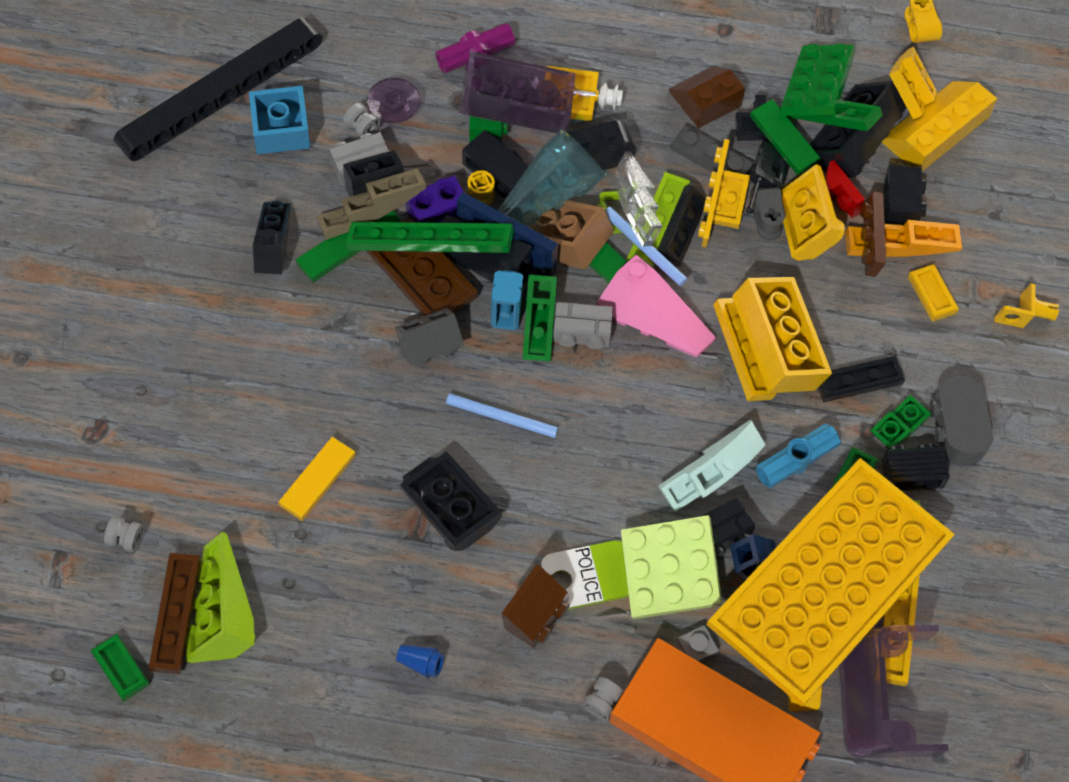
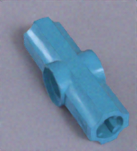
M825 423L803 438L793 439L788 444V447L756 466L755 470L759 480L764 486L771 489L793 474L804 472L808 465L840 446L841 441L838 433L832 426ZM793 453H799V454H801L804 458H803V459L795 458V457L793 456Z

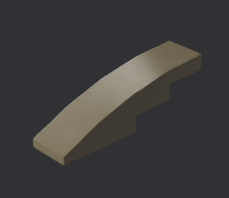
M413 169L365 183L367 192L341 199L343 207L341 209L317 215L318 224L324 239L327 240L348 233L351 222H373L404 205L425 190L426 184L419 169Z

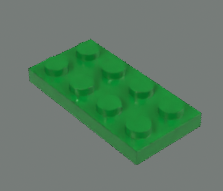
M810 44L802 46L781 105L782 116L835 115L855 55L854 44Z

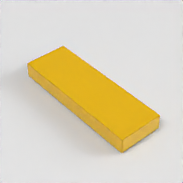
M331 437L278 501L279 506L303 522L356 457V452L334 437Z

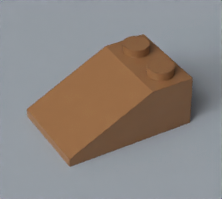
M544 195L538 196L519 221L521 224L558 243V262L586 270L614 232L603 207Z

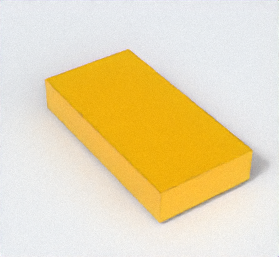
M934 264L909 272L908 279L932 322L957 314L959 308Z

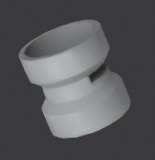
M356 103L345 113L343 123L350 129H355L356 134L360 137L366 133L375 134L380 127L381 120L376 115L369 114L368 109L362 103Z
M113 516L107 525L104 543L112 547L120 545L123 546L124 550L135 553L143 539L144 525L136 522L129 524L123 518Z
M599 677L593 686L595 692L587 695L582 705L593 716L608 721L614 704L618 703L624 691L614 682Z

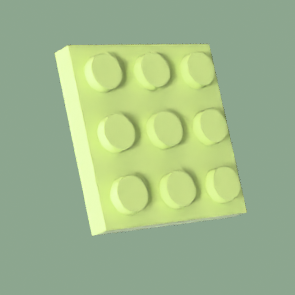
M709 515L621 530L631 617L633 619L722 606L714 539Z

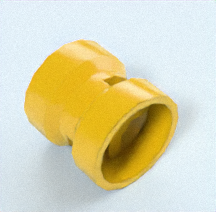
M482 170L472 173L468 177L467 182L468 195L488 206L491 205L495 197L494 177L489 172Z

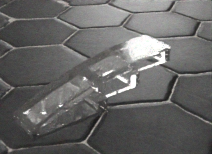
M626 151L615 170L617 191L629 224L642 247L652 246L663 227L655 215L659 206L651 196L655 187L632 153Z

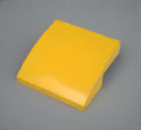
M911 47L896 61L889 75L912 118L915 119L923 115L925 105L935 101L937 90L915 48Z

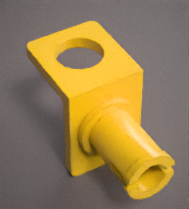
M1031 283L1020 295V309L1004 306L994 317V322L1024 328L1034 316L1055 321L1059 314V304L1037 300L1035 297L1036 285ZM1008 314L1019 315L1016 319H1009L1005 316Z

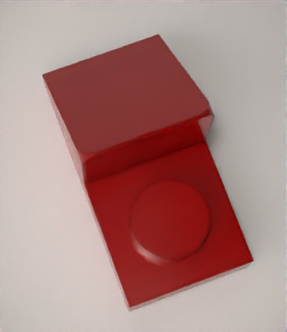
M835 160L830 161L825 181L831 201L837 199L839 207L846 211L851 218H854L860 214L861 205L865 198Z

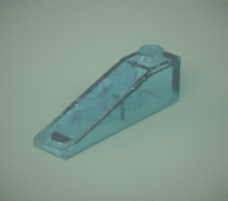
M561 129L542 147L498 211L525 226H529L540 220L543 213L553 208L556 210L564 206L563 202L576 195L579 198L587 194L607 174L574 138Z

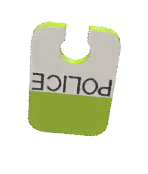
M610 541L546 555L541 562V567L552 577L559 572L570 576L572 583L565 589L569 597L567 603L570 606L568 610L629 597L623 543L621 541Z

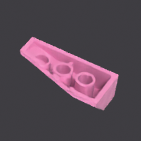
M637 255L617 271L596 302V305L613 307L612 320L623 326L627 324L641 330L640 333L648 337L652 335L664 340L666 345L696 358L716 340L711 331L665 280Z

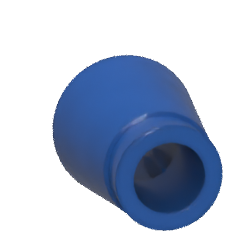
M402 644L398 649L396 661L427 678L430 676L437 677L443 667L444 654L438 652L437 648Z

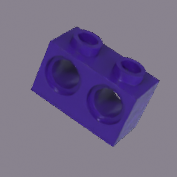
M455 175L449 178H441L434 184L426 186L425 190L406 202V211L415 223H441L446 215L457 218V199L464 191Z

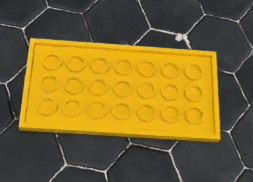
M860 458L716 611L706 625L803 707L950 542L955 534Z

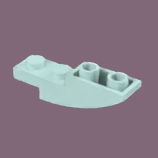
M749 420L704 450L702 457L658 485L671 509L676 512L697 497L701 496L704 498L727 482L762 450L765 443L753 422Z

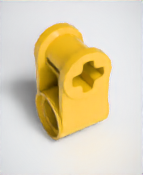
M910 0V6L906 8L904 18L909 29L911 41L913 43L940 40L942 37V24L937 16L933 0Z

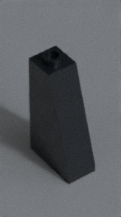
M446 215L441 223L468 222ZM512 239L509 253L442 252L447 258L491 282H494V274L498 271L513 270L522 274L523 285L529 278V275H531L532 246Z

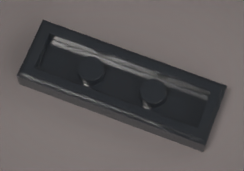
M692 184L684 186L657 249L675 267L681 266L702 216L706 201Z
M896 356L831 370L832 374L818 387L823 403L903 385L905 378Z

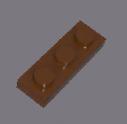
M872 192L867 201L862 203L860 209V216L863 218L864 223L861 231V240L864 241L862 264H865V276L876 277L886 264L883 193Z

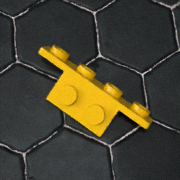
M724 139L723 148L717 147L714 163H718L719 166L717 172L712 171L709 187L714 188L712 197L706 196L703 212L708 213L707 222L701 221L698 237L703 238L701 247L707 248L712 224L739 229L750 175L723 170L730 141L728 139Z

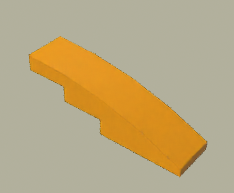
M907 220L904 225L884 224L886 257L933 255L957 252L962 249L960 228L956 224ZM848 226L845 230L847 255L862 256L864 250V241L861 240L862 227Z

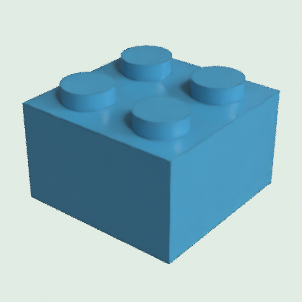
M303 86L249 92L253 135L257 154L311 148Z

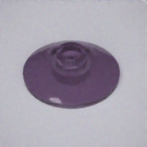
M387 78L377 82L370 89L367 96V105L371 114L376 115L381 121L401 123L409 120L417 113L420 107V94L417 88L407 80Z

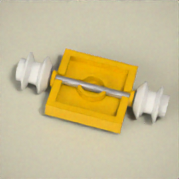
M553 66L546 67L544 83H541V86L537 74H535L533 79H527L525 73L523 78L518 77L516 93L521 94V99L526 94L531 95L532 101H534L539 96L540 91L542 95L540 115L592 121L595 101H598V98L602 110L606 105H612L613 111H615L616 106H621L623 90H618V84L614 89H608L607 83H605L600 88L599 93V90H597L599 72Z

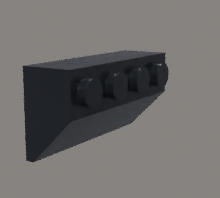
M893 81L855 84L844 101L880 106L883 116L868 131L825 124L810 144L820 157L817 165L822 170L827 172L829 162L835 160L847 177H856L862 172L864 165L876 153L878 146L889 135V131L895 123L902 118L903 112L907 108Z

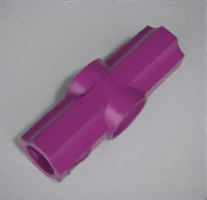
M506 23L482 33L473 30L464 34L458 43L436 51L435 57L442 73H448L469 63L478 66L487 62L491 54L515 45V37L511 27Z

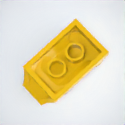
M816 164L781 190L782 205L785 212L783 224L791 257L798 261L817 258L842 239L845 230L843 221L836 218L822 169Z

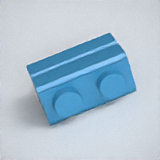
M513 270L498 271L494 274L491 296V326L493 328L519 329L523 275Z

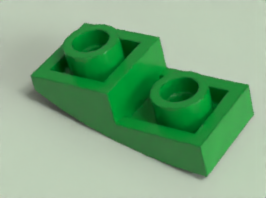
M910 394L893 412L890 411L870 432L889 449L892 446L900 445L931 417V413Z

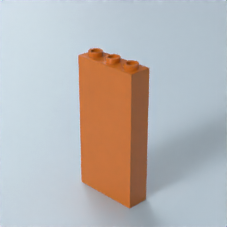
M659 638L655 641L611 712L609 723L707 782H801L806 773L801 768L806 759L812 762L821 746L816 743L820 732Z

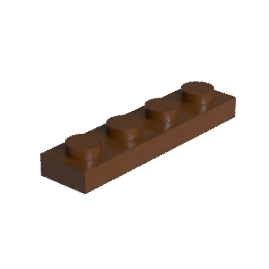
M169 553L148 667L150 672L181 674L201 563L199 555Z

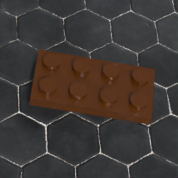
M409 217V218H407L406 220H404L402 223H415V222L411 219V217ZM366 251L423 316L448 308L455 314L478 298V291L442 252Z

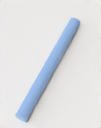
M608 207L605 210L609 221L680 287L686 283L688 278L614 209Z
M451 393L447 397L446 404L556 438L558 427Z

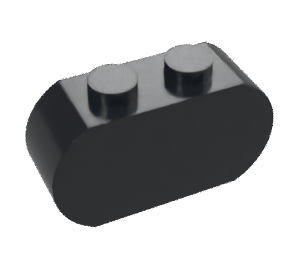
M621 120L564 132L554 140L551 146L559 172L567 178L623 166L635 156L637 151L628 125Z

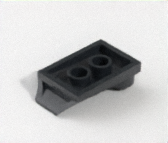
M447 451L438 458L429 457L403 476V483L400 484L401 489L444 538L446 546L451 550L462 551L490 532L502 518V512Z

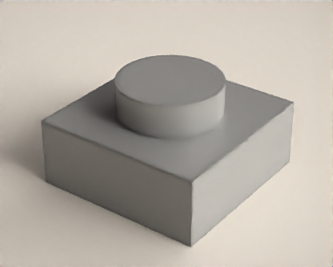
M705 625L677 638V643L682 652L700 663L718 655L719 650Z

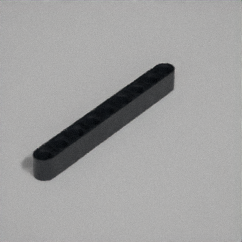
M306 18L296 19L122 127L115 134L114 142L130 161L134 162L144 158L317 49L323 40L322 35Z

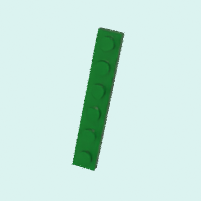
M351 222L345 244L348 250L509 253L514 229L512 224Z

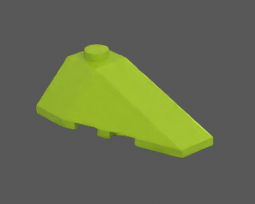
M221 532L203 547L198 581L202 583L198 598L194 599L192 609L196 610L194 625H189L186 642L187 662L190 663L234 659L255 644L254 618L228 535Z

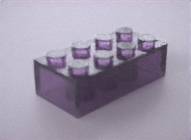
M470 51L464 73L459 114L563 134L571 118L576 73Z

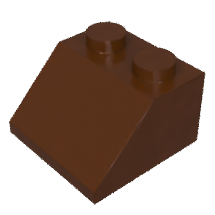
M712 66L669 88V92L699 129L741 107L745 87L731 69Z
M536 564L501 613L504 628L535 649L539 642L545 643L553 630L550 626L556 618L561 619L570 606L567 603L569 601L568 592L541 566Z

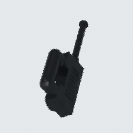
M766 141L759 146L755 161L752 163L753 168L750 170V180L755 185L748 207L745 209L748 214L754 211L753 206L759 187L769 188L772 186L773 188L779 187L782 189L790 167L776 148ZM775 166L778 167L777 173L772 171V168Z

